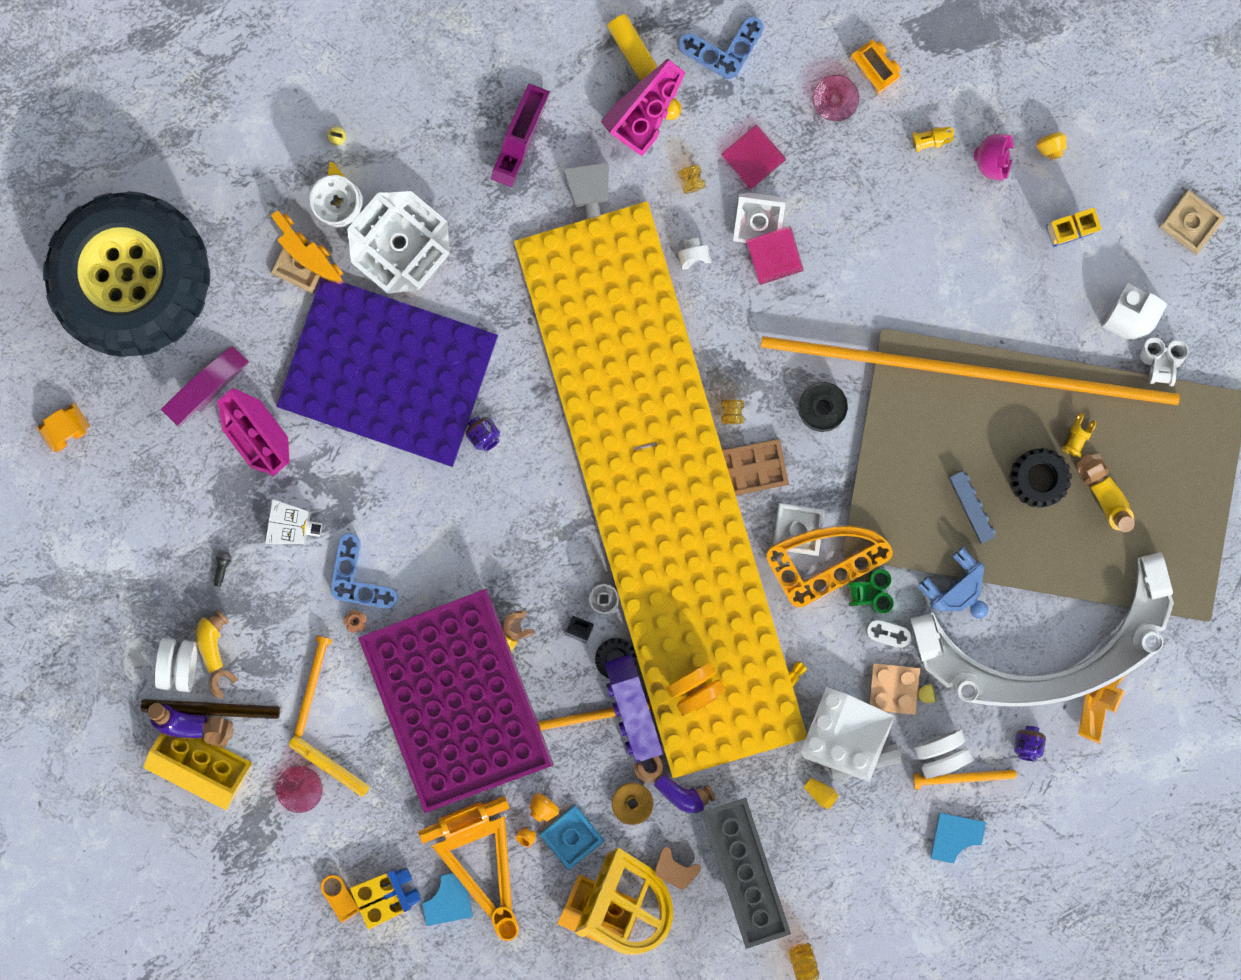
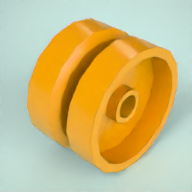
M711 662L704 664L666 687L672 698H677L684 693L687 694V697L680 700L677 704V708L682 716L695 709L696 711L713 702L714 698L727 691L721 680H715L708 685L705 683L706 680L713 677L716 673Z

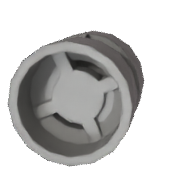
M600 584L590 592L589 604L595 612L609 614L618 606L619 595L611 585Z

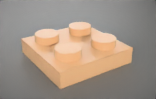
M873 663L869 705L885 712L916 715L920 668Z

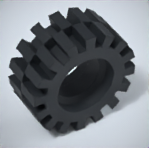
M608 639L596 651V667L608 679L609 676L605 662H607L608 653L612 650H620L625 656L632 654L636 667V651L624 639Z

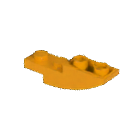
M277 210L270 215L284 233L277 241L297 262L328 281L338 284L344 282L340 277L343 275V272L336 263L332 265L326 259L329 254L322 244L317 247L312 242L306 247L305 244L308 241L300 231L295 233L291 227L294 223L286 212L282 215Z

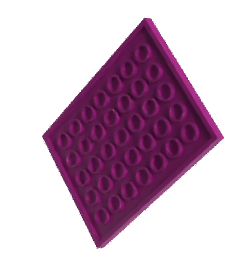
M487 588L359 637L424 813L554 765Z

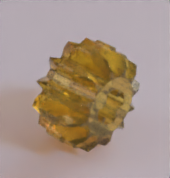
M801 943L791 947L789 955L796 979L818 980L820 972L812 945Z

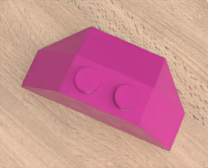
M232 388L217 401L222 431L251 468L275 476L290 463L288 436L261 400Z

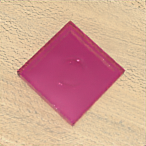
M757 124L721 154L750 190L787 160Z
M791 226L746 240L759 285L804 271Z

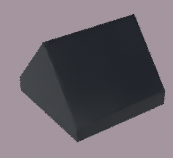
M572 616L565 635L587 643L594 624Z

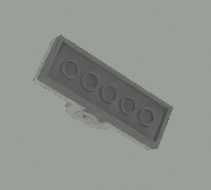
M747 798L701 812L745 948L748 949L791 935Z

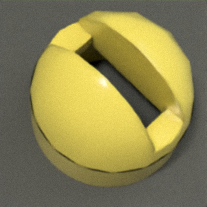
M339 126L330 128L327 133L329 142L335 146L342 145L346 141L344 129ZM331 133L342 134V138L332 136Z
M932 684L924 685L920 688L918 697L922 702H936Z

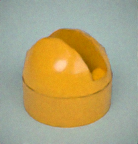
M523 827L516 834L515 838L522 846L530 848L535 842L536 833L534 830L530 832V827Z

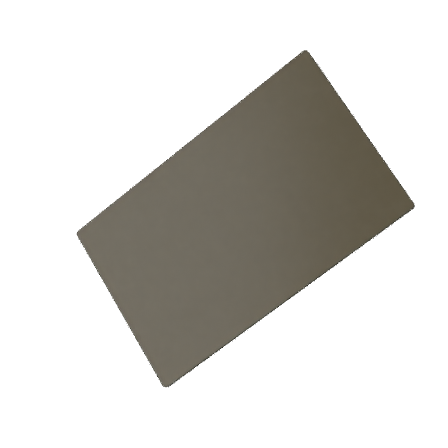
M883 329L880 332L877 352L1180 394L1179 404L1171 405L875 363L847 525L871 529L882 535L889 542L893 551L892 557L882 565L961 578L966 570L952 555L956 551L959 553V548L964 547L975 561L984 564L983 583L1130 608L1137 581V559L1162 552L1173 591L1171 596L1174 604L1170 615L1206 622L1211 620L1241 446L1240 390L1177 379L1174 386L1159 382L1150 384L1148 374L891 329ZM1080 413L1084 414L1080 424L1084 431H1086L1092 420L1096 421V426L1090 439L1086 440L1080 452L1082 454L1081 458L1089 453L1091 455L1100 454L1109 469V474L1104 477L1110 476L1126 497L1133 512L1135 525L1129 532H1122L1111 527L1090 485L1084 483L1075 467L1081 461V458L1069 455L1061 449L1062 446L1066 445L1071 435L1070 429ZM1037 448H1048V450L1058 452L1059 456L1062 455L1065 458L1066 464H1069V473H1072V478L1070 479L1071 486L1067 490L1066 496L1058 503L1041 508L1031 507L1026 503H1022L1020 498L1014 495V489L1010 486L1011 478H1009L1010 472L1013 469L1011 467L1017 461V458L1025 452ZM1036 464L1030 468L1027 478L1031 488L1038 492L1050 489L1053 484V473L1050 468L1044 464ZM962 471L968 474L970 478L968 482L970 486L975 488L977 493L975 494L976 499H980L983 505L981 509L983 513L986 512L988 515V523L990 526H993L996 532L994 538L980 544L949 480V477ZM845 536L842 555L844 558H847L874 542L861 537ZM879 546L877 548L878 552L874 555L871 554V551L867 552L872 563L876 562L874 557L881 555L882 558L885 557V552L888 548L883 549ZM858 557L856 559L858 561L868 562V560L865 557Z

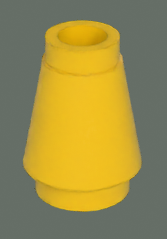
M812 777L803 788L822 809L825 807L829 810L840 796L836 793V789Z

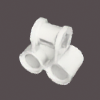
M1150 338L1146 341L1141 349L1140 358L1145 364L1151 365L1149 372L1150 384L1159 382L1174 386L1177 367L1181 366L1189 352L1188 346L1183 341H1173L1167 348H1165L1164 342L1159 338ZM1148 348L1156 350L1157 355L1151 354ZM1171 351L1178 352L1180 357H1174Z

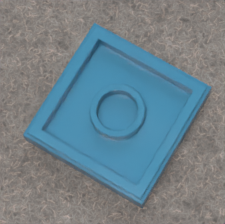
M576 804L539 833L540 837L568 871L605 841Z

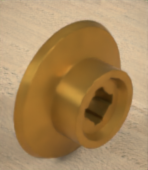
M627 783L620 786L612 797L613 813L618 820L625 824L637 825L643 823L653 811L654 801L652 794L645 786L639 783ZM635 798L638 806L631 809L627 801Z

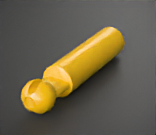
M626 14L616 17L606 25L641 82L658 66ZM675 98L671 99L668 106L666 120H675L681 114V104Z

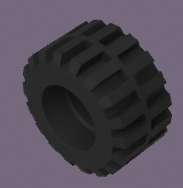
M1037 448L1019 456L1017 461L1013 463L1011 467L1013 469L1009 476L1011 478L1010 486L1014 489V495L1018 496L1022 503L1038 508L1051 506L1061 501L1071 486L1070 479L1072 478V473H1069L1070 466L1066 464L1065 458L1062 455L1059 456L1058 452L1048 450V448ZM1044 464L1050 468L1053 473V484L1050 489L1038 492L1031 488L1027 476L1032 466Z

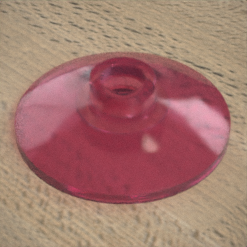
M841 75L825 77L817 84L813 92L815 110L821 117L829 121L838 122L848 119L854 114L859 104V92L856 85L850 79ZM833 96H838L840 102L834 104L831 101V98Z

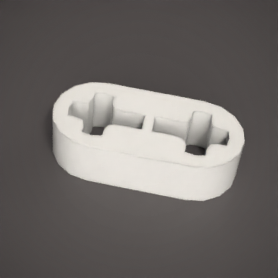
M875 620L867 626V635L873 641L902 648L907 646L911 640L910 632L898 625ZM880 624V629L888 632L887 635L879 634L876 638L871 628ZM901 630L903 635L906 636V640L897 644V639L890 637V633L898 634Z

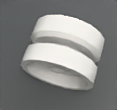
M164 637L161 639L155 669V686L157 689L169 690L175 682L177 691L191 692L197 666L198 648L196 641L184 640L178 649V643L175 639Z
M962 729L939 735L913 747L918 759L925 760L933 757V759L925 762L921 767L926 779L951 773L974 760L970 749L961 748L954 750L966 741Z

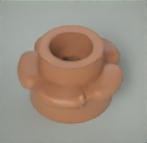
M351 610L348 615H345L344 624L349 632H361L366 627L365 622L367 618L364 613H360L358 610Z

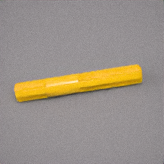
M295 735L291 738L288 746L359 796L363 797L370 788L368 784L302 738Z

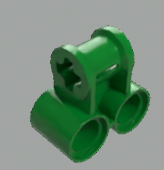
M877 569L870 574L869 582L847 583L846 585L850 591V602L848 605L858 606L871 603L874 611L885 614L891 611L894 606V600L890 594L883 592L891 584L892 578L889 572L884 569ZM877 573H882L886 577V583L881 587L877 586L874 582V577ZM881 596L886 597L889 602L888 607L884 610L879 609L876 605L877 599Z

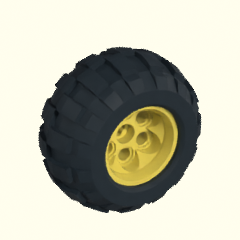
M133 191L102 194L71 211L58 231L55 230L48 244L49 250L46 261L43 263L46 298L52 313L55 314L66 332L83 345L116 357L149 355L182 338L195 319L199 318L205 305L208 287L210 286L207 250L201 236L191 221L168 202L145 193ZM136 248H142L143 255L139 259H133L132 252ZM117 249L119 251V258L115 261H110L109 253ZM149 267H155L156 275L151 279L146 278V270ZM127 270H133L134 272L131 275L133 278L131 281L124 280ZM102 271L109 272V278L106 282L99 281L98 277ZM139 288H144L146 291L145 297L137 300L135 297L136 291ZM116 290H121L122 298L114 302L112 300V293Z

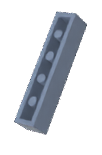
M962 471L949 477L980 544L994 538L996 532L993 526H990L988 523V515L986 512L983 513L981 509L983 505L980 499H976L975 494L977 493L975 488L970 486L968 482L970 481L968 474Z

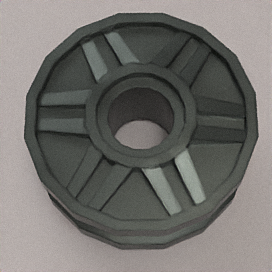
M828 382L815 383L809 386L801 395L798 405L799 416L803 423L811 430L818 432L831 431L839 427L846 417L848 410L847 398L844 392L835 384ZM820 401L827 402L830 408L829 411L826 413L819 412L817 410V403Z

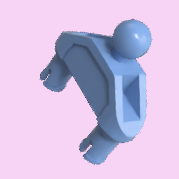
M964 547L959 548V553L956 551L952 557L966 570L965 574L947 590L940 591L929 577L924 578V582L921 581L917 585L930 600V606L934 610L963 611L966 607L970 606V613L975 618L981 619L988 614L987 604L984 601L976 600L981 593L984 564L975 561Z

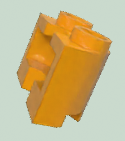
M72 403L65 410L60 409L44 419V423L36 428L52 452L55 450L57 453L68 446L66 441L72 437L75 440L87 434L86 429L91 426L77 404Z

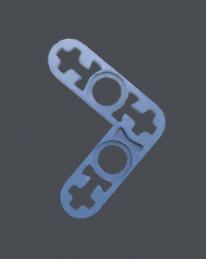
M756 17L747 18L726 53L691 33L685 34L680 38L679 49L682 54L725 79H733L739 74L762 35L763 23ZM753 23H756L757 30L759 31H754L751 34L750 39L754 40L751 43L747 38H745L749 30L747 25H753ZM692 39L694 41L693 45L698 49L700 44L704 47L700 50L699 57L695 56L697 53L695 49L689 48V50H686L683 42H689ZM736 43H745L748 47L747 52L744 54L736 53L734 50ZM707 50L713 51L716 55V59L711 63L704 61L702 56ZM720 56L724 57L722 63L729 65L731 62L734 64L733 69L735 72L725 73V67L720 64L718 69L714 67L718 63Z
M354 534L343 535L339 541L333 572L332 596L340 601L380 608L394 607L398 602V594L394 589L355 582L361 541ZM349 537H352L353 542L356 543V547H352L350 554H355L354 559L341 557V552L347 553V546L344 545V541H348ZM348 560L351 562L352 570L350 573L344 574L340 571L339 565L342 561ZM341 583H344V588L352 589V584L356 585L354 599H350L351 594L343 593L342 597H340L339 592L335 591V588L340 587ZM363 587H367L371 591V597L367 601H363L358 597V592ZM375 588L379 589L378 594L386 595L387 591H389L390 596L394 597V601H389L388 605H386L385 600L377 599V604L373 603Z

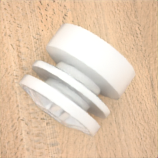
M330 175L320 179L313 186L310 194V207L314 215L325 224L336 228L347 227L362 212L364 207L363 196L359 188L347 178L339 175ZM336 197L344 200V202L340 203V208L333 205L336 202Z

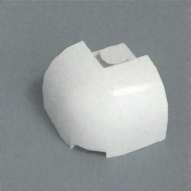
M1127 283L1116 304L1112 306L1102 327L1125 339H1142L1151 334L1155 329L1167 304L1151 293L1148 294Z

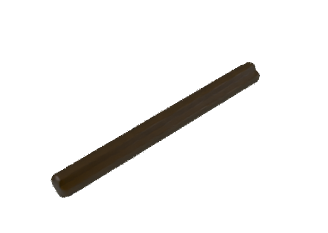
M152 699L141 700L140 706L142 712H148L152 704L160 703L161 705H169L181 713L192 715L278 719L280 717L279 706Z

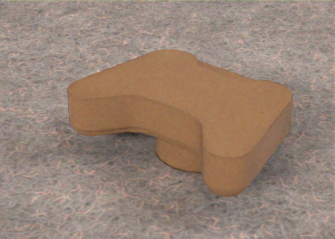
M663 847L655 874L664 881L683 890L698 875L701 867L699 864L691 866L681 865L673 860L671 849Z

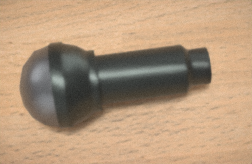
M226 551L217 553L215 557L217 568L214 586L221 587L226 567L232 561L231 555Z

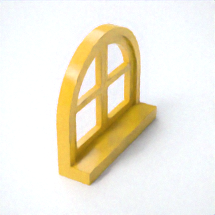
M616 848L605 856L574 933L580 937L591 935L622 954L639 955L651 951L665 940L672 926L673 904L669 890L653 869L622 849ZM624 868L644 880L635 904L615 892ZM648 886L652 888L657 897L660 910L659 919L640 908ZM611 901L631 913L621 938L601 926ZM636 917L655 928L653 934L643 941H627Z

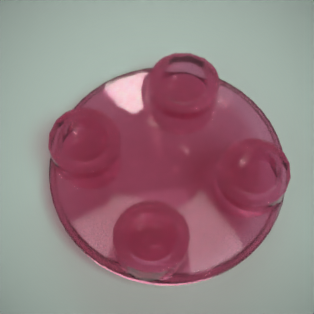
M294 766L289 768L280 776L277 782L276 796L281 805L291 812H308L315 808L322 798V781L318 774L308 767Z

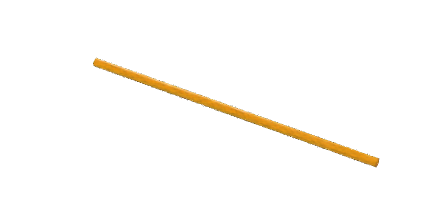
M762 336L761 348L1171 405H1178L1180 394L767 336Z

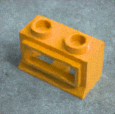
M872 39L851 54L849 60L856 62L862 70L861 74L864 79H869L876 88L875 94L879 95L899 80L901 68L895 60L889 61L885 53H887L884 45L880 41L876 43ZM871 48L891 73V76L886 80L881 78L863 53Z

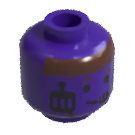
M476 416L468 422L469 427L466 430V437L476 450L487 452L500 442V430L491 418Z
M1026 726L1025 729L1017 731L1014 752L1018 755L1019 759L1035 762L1037 758H1041L1044 755L1046 736L1039 732L1040 728Z

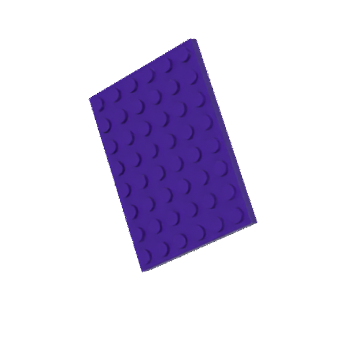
M321 277L276 407L454 467L498 335L344 282L338 284Z

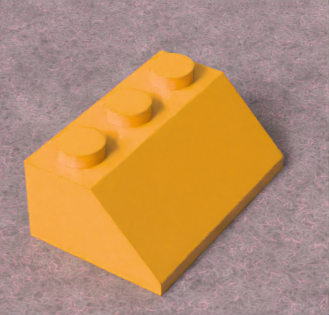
M578 874L558 920V925L575 932L594 886V880ZM615 890L617 894L635 904L636 899ZM611 901L601 926L621 938L631 913ZM634 921V923H633V926H632V928H631V931H630V933H629V936H628V938H627V941H628V939H629V937H630V934H631L632 929H633V927H634L635 921ZM586 935V936H585V937H587V938H590V939H592V940H594V941H597V942L603 944L602 942H600L599 940L595 939V938L592 937L591 935Z

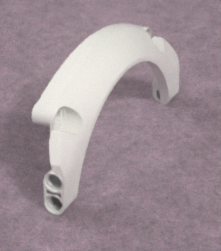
M1162 552L1139 557L1137 559V581L1134 597L1123 623L1106 645L1085 661L1071 668L1044 675H1016L1001 672L977 662L960 650L949 639L939 625L934 613L910 618L924 668L947 688L954 685L958 696L963 701L994 706H1035L1062 702L1091 693L1120 679L1146 662L1163 646V639L1158 631L1165 630L1174 602L1171 596L1173 595L1172 586ZM1154 635L1156 637V644L1152 647H1147L1145 644L1146 638ZM966 684L973 686V692L968 696L961 693L962 687Z

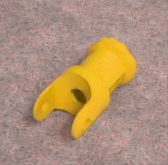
M933 127L931 131L918 134L912 132L916 153L920 152L921 149L930 147L940 148L944 144L951 143L954 139V129L952 127Z
M1083 413L1077 416L1070 429L1071 435L1066 445L1061 448L1062 451L1077 458H1081L1082 454L1080 452L1086 440L1090 439L1096 426V421L1092 420L1086 431H1084L1080 425L1084 418Z

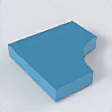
M939 812L930 859L954 864L957 855L963 849L972 845H982L986 822Z
M453 873L441 875V885L437 894L432 899L422 903L426 926L473 917L469 893Z

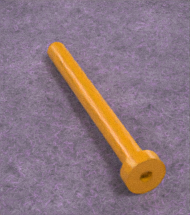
M316 635L315 641L318 642L294 730V735L297 737H301L304 733L327 644L331 645L332 639L325 636Z
M1012 769L945 774L926 779L925 776H920L919 773H913V787L916 790L921 789L922 785L1014 779L1017 777V773Z

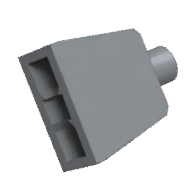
M608 162L564 169L575 207H585L587 219L601 217L599 204L608 203Z

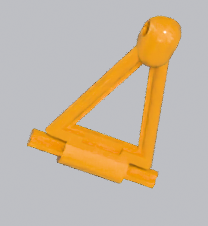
M502 796L485 804L482 801L438 818V823L417 832L422 844L445 836L446 840L433 844L431 847L492 920L497 936L501 940L511 941L517 937L519 926L512 912L505 816L489 821L488 818L510 809L505 796ZM495 833L500 893V907L498 908L494 906L450 852L453 849Z

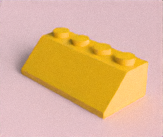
M161 733L149 750L143 768L227 811L239 791L252 762L223 747L206 743L204 737L181 738Z

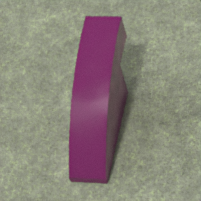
M528 83L504 136L501 153L493 168L491 180L513 188L540 122L550 91Z
M231 346L189 381L160 410L177 426L181 427L196 410L201 412L240 373L249 361Z

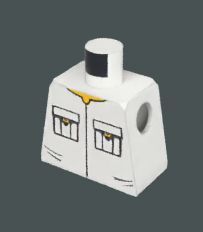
M272 500L265 544H306L307 535L321 536L322 523L310 521L311 512Z

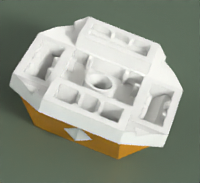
M412 191L377 193L347 228L351 263L387 294L420 290L450 255L448 222ZM398 237L406 239V245L401 249L394 247V241Z

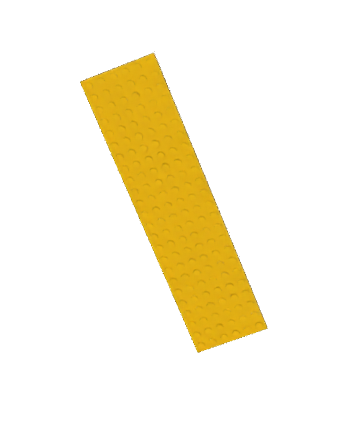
M648 201L602 214L601 217L589 218L514 241L673 779L806 740L805 726ZM657 442V446L634 450V447ZM711 662L716 673L713 677L706 680L705 683L708 685L715 680H721L727 691L714 698L713 702L697 711L695 709L682 716L677 708V704L680 700L687 697V694L684 693L677 698H672L666 687L704 664Z

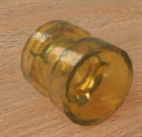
M700 165L689 166L678 171L679 178L683 180L682 188L684 194L706 188L705 181L700 176L702 172Z
M722 400L721 407L724 409V414L721 416V424H744L742 410L744 409L745 400Z

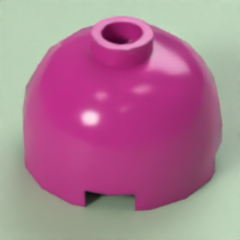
M993 134L987 136L980 146L975 148L974 161H977L979 171L986 178L998 181L1008 178L1013 161L1009 160V148L1014 149L1011 135Z

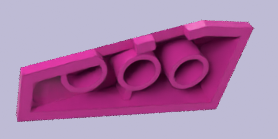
M667 58L615 103L601 120V123L610 134L643 156L660 133L658 129L663 118L666 119L668 106L671 99L675 98L685 71Z

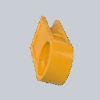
M331 874L322 881V894L341 923L360 912V907L358 908L355 899L340 876ZM336 878L340 881L341 890L339 894L330 895L325 891L324 883L327 879Z

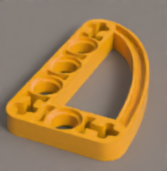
M837 525L809 530L784 539L768 548L766 558L790 603L795 607L801 608L888 562L892 557L893 551L889 542L882 535L871 529L852 525ZM835 536H855L874 542L804 581L787 553V550L804 543ZM879 546L883 549L888 548L885 552L886 556L883 558L881 555L874 557L876 562L872 564L867 552L871 551V554L874 555L878 552L877 548ZM774 550L778 553H783L781 555L783 564L787 561L789 562V565L782 566L778 571L776 570V567H780L778 561L771 559ZM858 557H865L868 560V565L864 569L855 567L854 562ZM837 568H844L847 571L845 579L837 580L834 577V572ZM785 570H791L794 572L795 578L791 582H785L781 578L782 573ZM823 579L827 586L823 591H817L813 588L814 581ZM809 584L814 596L810 597V594L807 593L803 596V601L794 600L795 592L803 593L807 591L805 586Z

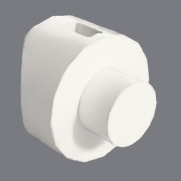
M699 238L684 241L685 249L678 252L682 270L688 269L698 260L712 264L708 245L701 246Z

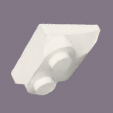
M739 194L733 241L748 243L747 241L782 230L786 200L764 194Z

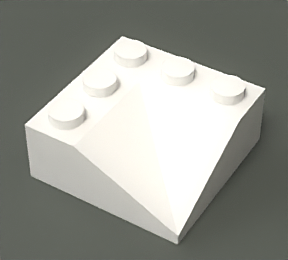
M826 687L801 753L805 759L870 782L895 716L848 694Z

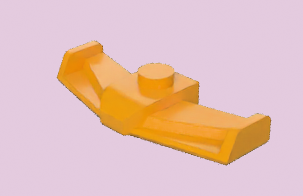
M1125 676L1098 690L1085 694L1078 735L1101 745L1106 710L1116 713L1125 694L1124 690L1117 688V686Z

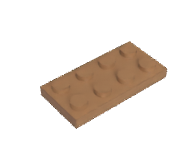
M780 439L722 450L736 496L789 485Z

